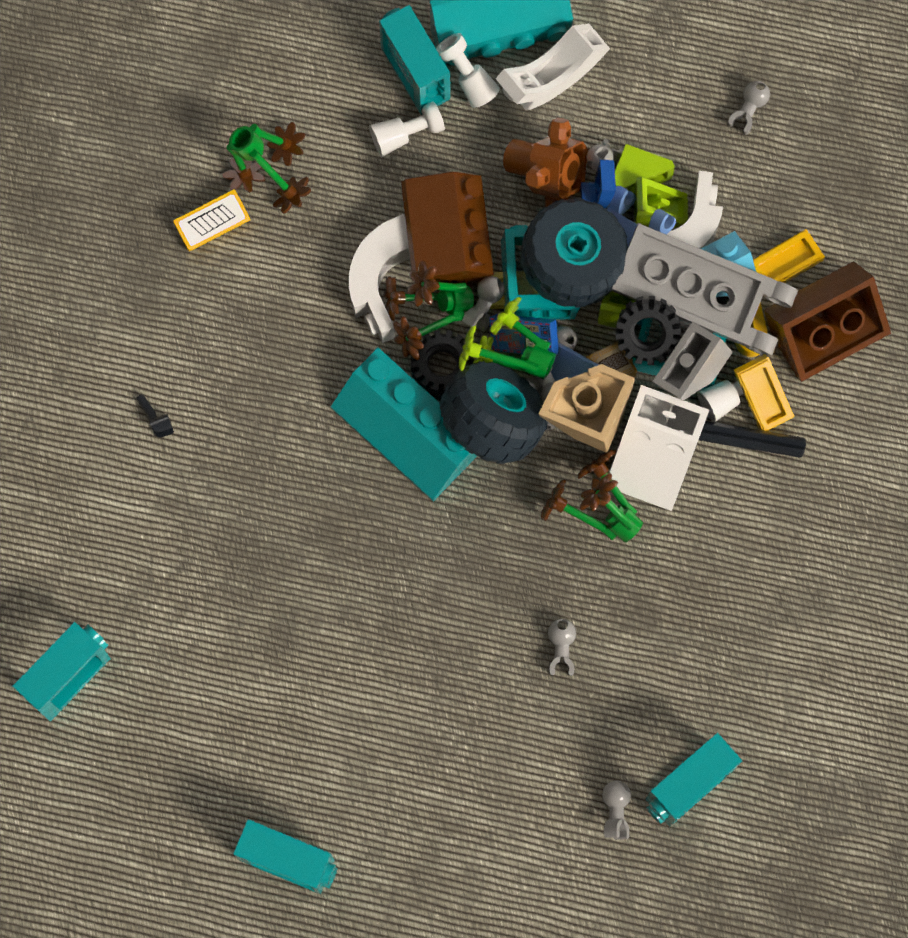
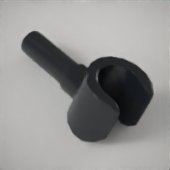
M143 394L139 395L136 400L146 413L155 436L161 438L173 434L174 430L168 414L157 417L156 412Z

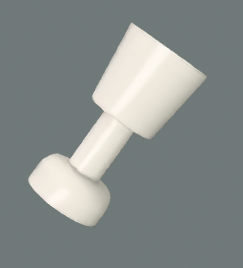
M456 33L443 40L436 50L443 61L452 60L461 73L458 82L471 107L477 108L491 101L498 94L500 87L481 65L472 66L463 53L467 46L466 41L461 33Z
M435 102L424 105L421 116L404 123L400 118H394L369 125L372 140L381 157L409 142L408 135L426 128L431 133H439L445 130L441 113Z
M724 380L698 391L697 398L701 407L709 409L707 415L709 419L716 422L740 404L739 396L744 393L738 381L731 384L728 380Z

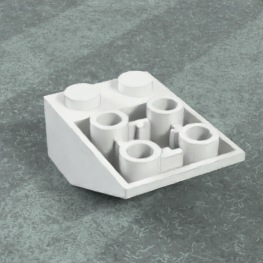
M641 385L610 470L612 480L618 482L617 487L621 493L672 511L709 409Z

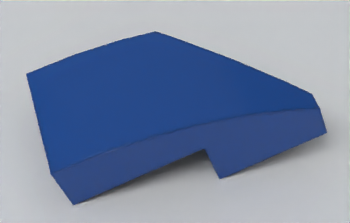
M600 160L595 175V182H581V199L600 204L603 208L610 204L616 192L614 160Z

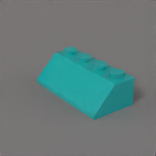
M570 0L430 1V27L435 47L437 48L449 36L461 33L467 45L463 53L468 60L478 56L485 58L494 57L503 50L511 48L526 49L534 45L535 42L547 39L549 41H558L573 26ZM452 60L444 61L445 65L456 66Z
M377 348L352 373L331 405V409L433 502L477 457V455L465 450L461 444L452 438L451 433L446 430L443 424V417H441L440 403L380 348Z

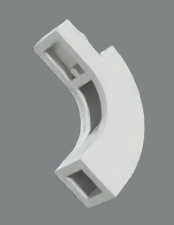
M589 23L573 25L543 56L525 66L503 69L496 77V80L503 87V93L508 99L516 104H521L526 111L552 100L576 83L597 64L610 48Z
M699 171L696 181L693 213L686 223L675 230H671L667 234L668 236L700 249L712 243L723 207L715 206L718 185H712L713 172Z
M404 214L382 223L371 231L357 248L350 265L349 292L354 315L357 318L367 314L364 317L371 334L378 333L382 343L394 339L395 330L379 295V286L384 275L392 267L410 259Z

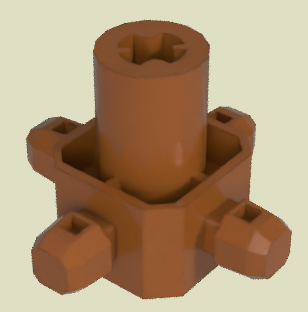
M564 118L553 119L549 124L548 137L536 143L520 139L511 140L503 156L504 169L509 173L526 177V184L533 193L545 196V207L553 204L555 201L567 200V197L579 192L581 182H585L588 149L583 141L570 138L571 125L569 120Z

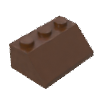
M453 171L401 181L411 271L418 272L419 263L423 260L426 262L427 269L431 266H436L437 271L433 278L437 282L466 283L469 287L479 283L487 276L494 275L482 177L480 175Z
M854 261L799 290L791 308L774 303L763 309L772 336L778 339L777 345L801 382L891 334L874 276Z

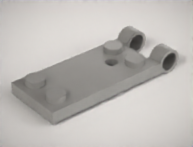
M639 223L628 246L624 272L619 276L616 284L611 289V291L634 301L643 296V299L655 296V300L658 301L662 298L667 301L669 307L672 305L676 309V315H679L680 320L690 324L694 322L709 332L741 344L758 354H766L768 357H772L778 339L751 327L761 299L765 297L772 303L791 308L798 292L796 288L786 283L769 278ZM718 292L728 294L729 301L727 304L721 305L716 301Z

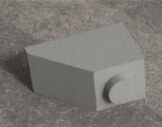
M692 322L653 380V383L683 401L714 381L732 354V351L720 337Z

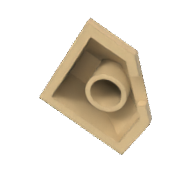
M600 364L572 378L560 379L553 383L539 412V416L572 438L607 453L622 422L635 378Z

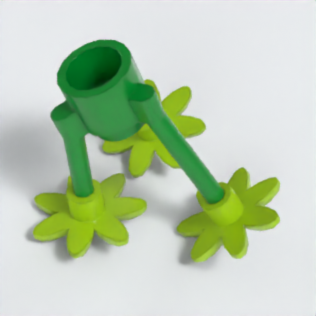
M517 297L507 303L504 312L498 314L497 320L490 327V332L496 335L501 327L505 325L510 329L515 328L535 344L534 348L527 346L521 359L494 352V350H490L494 339L492 336L488 337V339L487 336H482L480 344L473 342L476 330L474 325L466 334L465 344L462 346L463 351L459 357V369L461 371L464 370L466 361L471 356L477 358L474 363L483 361L485 363L493 362L501 366L527 372L545 380L553 366L556 353L548 351L551 345L550 342L539 338L519 322L520 318L514 313L519 308L517 305L522 298Z

